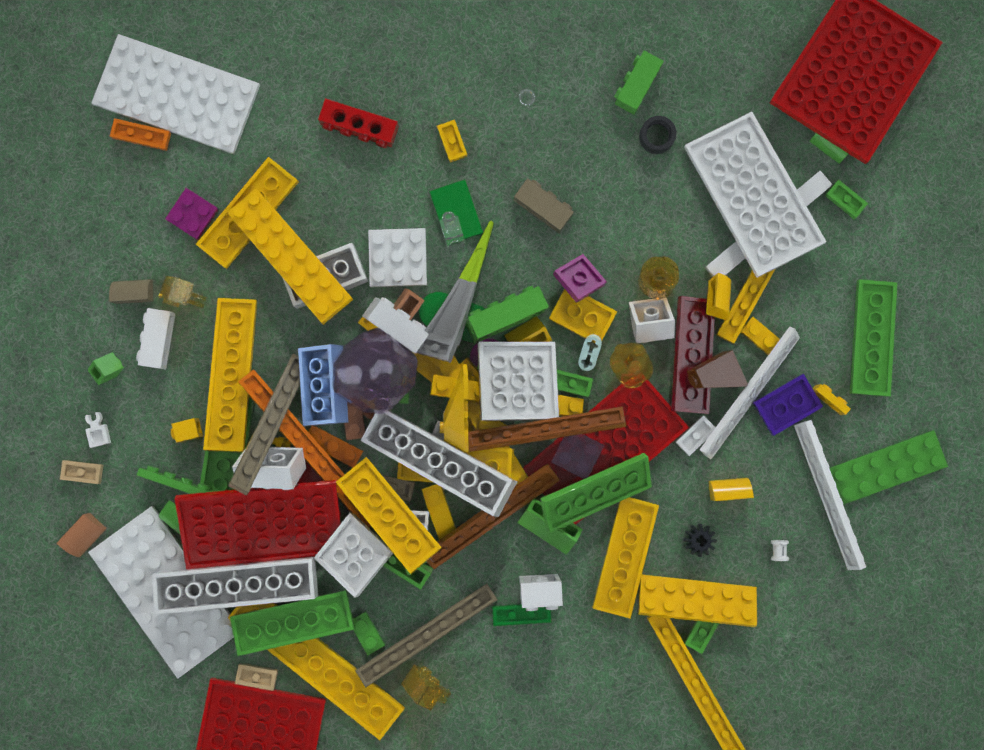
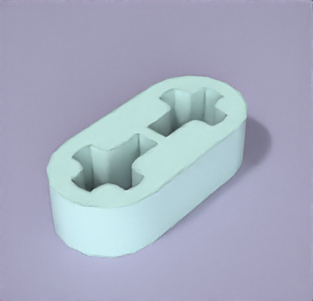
M589 335L583 344L578 364L584 371H590L595 367L602 346L601 338L597 335ZM595 340L596 345L594 346L593 351L589 350L590 343L588 342ZM587 355H591L590 362L592 363L585 365L584 360H586Z

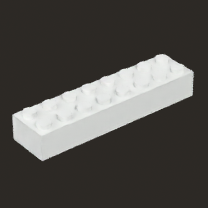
M380 406L361 439L362 442L495 517H499L517 484V481Z
M314 557L166 571L152 574L155 615L307 600L318 597Z

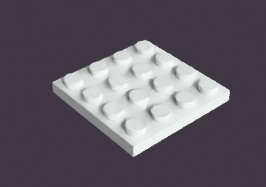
M478 342L481 421L544 420L559 417L555 342Z

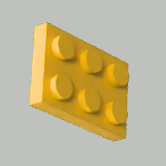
M564 289L549 320L585 339L589 335L594 334L599 336L602 341L617 311L589 296L576 303Z

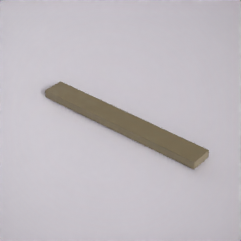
M291 355L228 484L229 487L245 495L249 493L300 385L299 356Z
M486 583L356 669L357 675L366 688L497 601V598Z

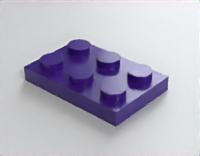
M804 374L797 376L753 402L772 436L823 407Z

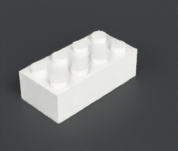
M353 243L316 256L345 290L368 282ZM284 280L293 306L297 309L305 307L306 304Z

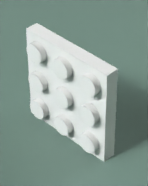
M425 228L368 230L370 287L427 286Z
M349 513L314 559L356 598L387 562L393 552L354 513Z

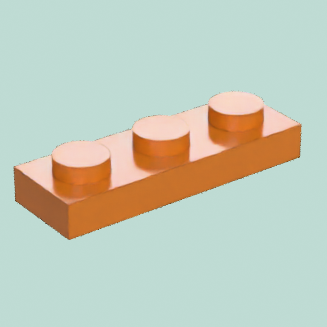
M114 118L110 137L167 151L171 132Z
M311 426L308 431L328 455L352 468L357 465L364 452L317 426Z

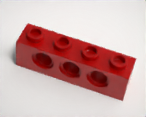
M326 98L318 118L319 123L325 130L333 131L335 129L344 136L351 137V135H354L360 141L367 143L370 140L376 142V145L382 148L393 146L399 128L398 121ZM339 116L345 117L344 121L340 123L336 122V119ZM356 122L363 123L360 128H354V124ZM376 127L381 129L378 134L371 133Z

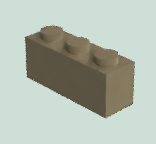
M527 178L514 196V201L553 230L560 233L573 216L572 207L566 202L561 203L556 199L557 196L552 192L544 191L537 181H531Z

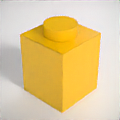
M192 418L172 424L171 436L176 443L203 437L199 418Z

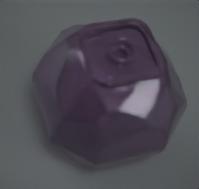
M380 328L362 332L346 343L334 359L332 388L336 394L360 411L384 414L393 409L415 386L417 358L411 350Z

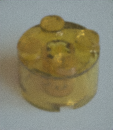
M665 256L649 258L643 264L638 278V285L641 291L646 296L655 300L668 297L674 291L679 281L677 264Z
M626 343L615 347L610 357V367L622 385L635 388L643 385L642 383L645 380L651 378L653 364L643 345Z

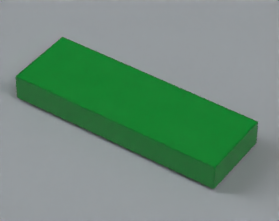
M521 604L492 606L493 626L552 623L551 610H546V607H538L537 611H526V608H522Z

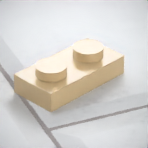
M63 460L60 480L101 484L104 465Z
M239 663L235 684L274 691L278 670Z

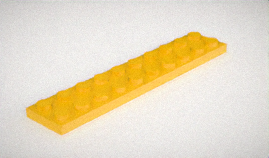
M277 604L237 606L228 619L230 620V617L233 615L277 606ZM319 638L267 649L378 740H381L405 708L377 684L372 683L365 688L355 671L357 668Z

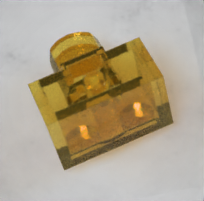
M165 276L158 297L164 299L163 303L178 308L180 305L186 306L187 303L204 308V304L190 300V296L203 301L207 300V297L192 292L193 283L172 276Z
M414 664L401 683L414 702L430 711L437 701L445 704L447 702L445 697L449 698L451 692L439 684L440 681L431 675L432 671L430 669Z

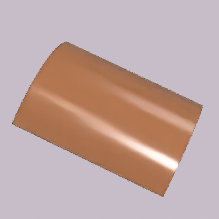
M405 288L394 303L395 306L393 308L395 310L399 308L411 316L409 318L411 321L425 300Z
M91 513L83 514L57 544L69 554L81 557L107 528Z

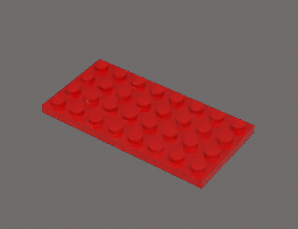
M638 369L589 411L623 407L626 427L557 438L525 465L523 470L528 476H531L547 463L560 481L543 492L547 496L642 453L648 456L650 462L689 427L675 411H671V406ZM580 519V520H578V521H575V522H573V523L576 525V524H578L582 519Z
M336 480L298 483L294 489L290 490L251 488L247 495L237 490L176 495L174 498L186 570L315 557L341 524Z

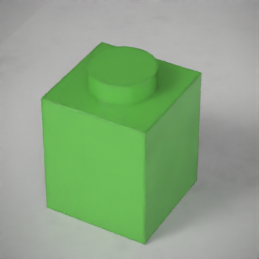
M112 352L94 360L88 368V372L96 383L100 385L117 377L124 367L120 359Z

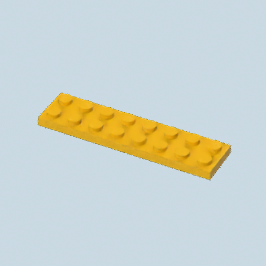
M257 188L227 212L323 325L353 301L348 292Z
M218 298L203 447L205 451L243 452L245 449L249 395L239 385L238 381L252 370L257 300Z

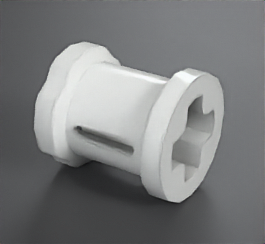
M771 540V544H773L771 560L789 561V557H787V544H789V541Z

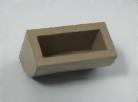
M153 279L113 281L109 290V302L115 304L153 302Z

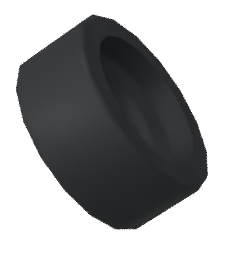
M665 116L650 117L645 121L640 130L639 140L641 146L651 154L665 153L676 140V127ZM652 125H662L668 130L669 138L664 145L656 146L649 142L647 131Z

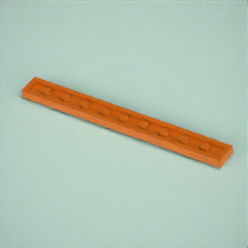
M253 369L239 380L238 383L264 412L273 391ZM288 409L279 427V431L294 448H303L305 461L323 481H338L345 474ZM337 485L338 499L351 513H354L364 524L370 527L371 525Z

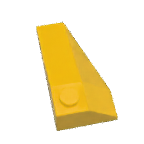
M463 364L444 411L443 422H440V433H444V441L463 452H468L467 364Z

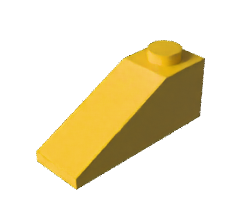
M435 484L423 488L422 492L439 540L455 530L456 527L443 487Z

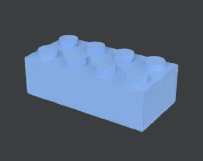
M329 344L298 348L303 426L349 423L344 346Z

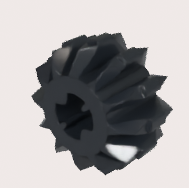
M698 523L697 529L694 525H691L692 532L685 531L689 538H683V541L689 542L684 546L685 549L691 548L690 554L694 555L697 552L698 557H702L703 552L705 555H709L708 548L711 550L715 549L711 543L717 542V539L711 538L715 535V532H709L710 527L706 525L703 528L701 523ZM699 536L704 538V542H700L701 545L696 542V538H699Z

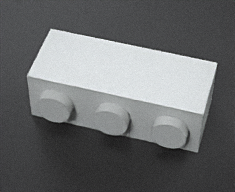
M147 308V312L143 316L144 331L140 334L141 348L136 356L138 365L166 370L175 313Z

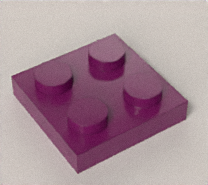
M185 188L165 219L199 240L219 209Z
M584 254L556 269L553 273L554 277L576 303L599 290L607 283Z

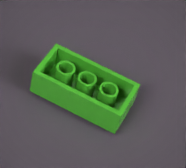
M529 286L523 289L522 293L517 296L515 293L505 297V300L501 303L495 301L487 305L488 308L483 311L477 309L469 313L470 316H468L465 325L474 344L543 314L549 306L540 287L533 288V286Z

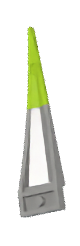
M489 221L456 284L425 329V332L429 335L418 349V354L451 363L456 348L461 342L494 224L492 221Z

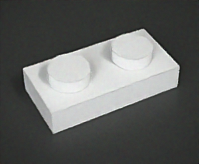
M703 415L675 443L690 456L708 439L715 427Z

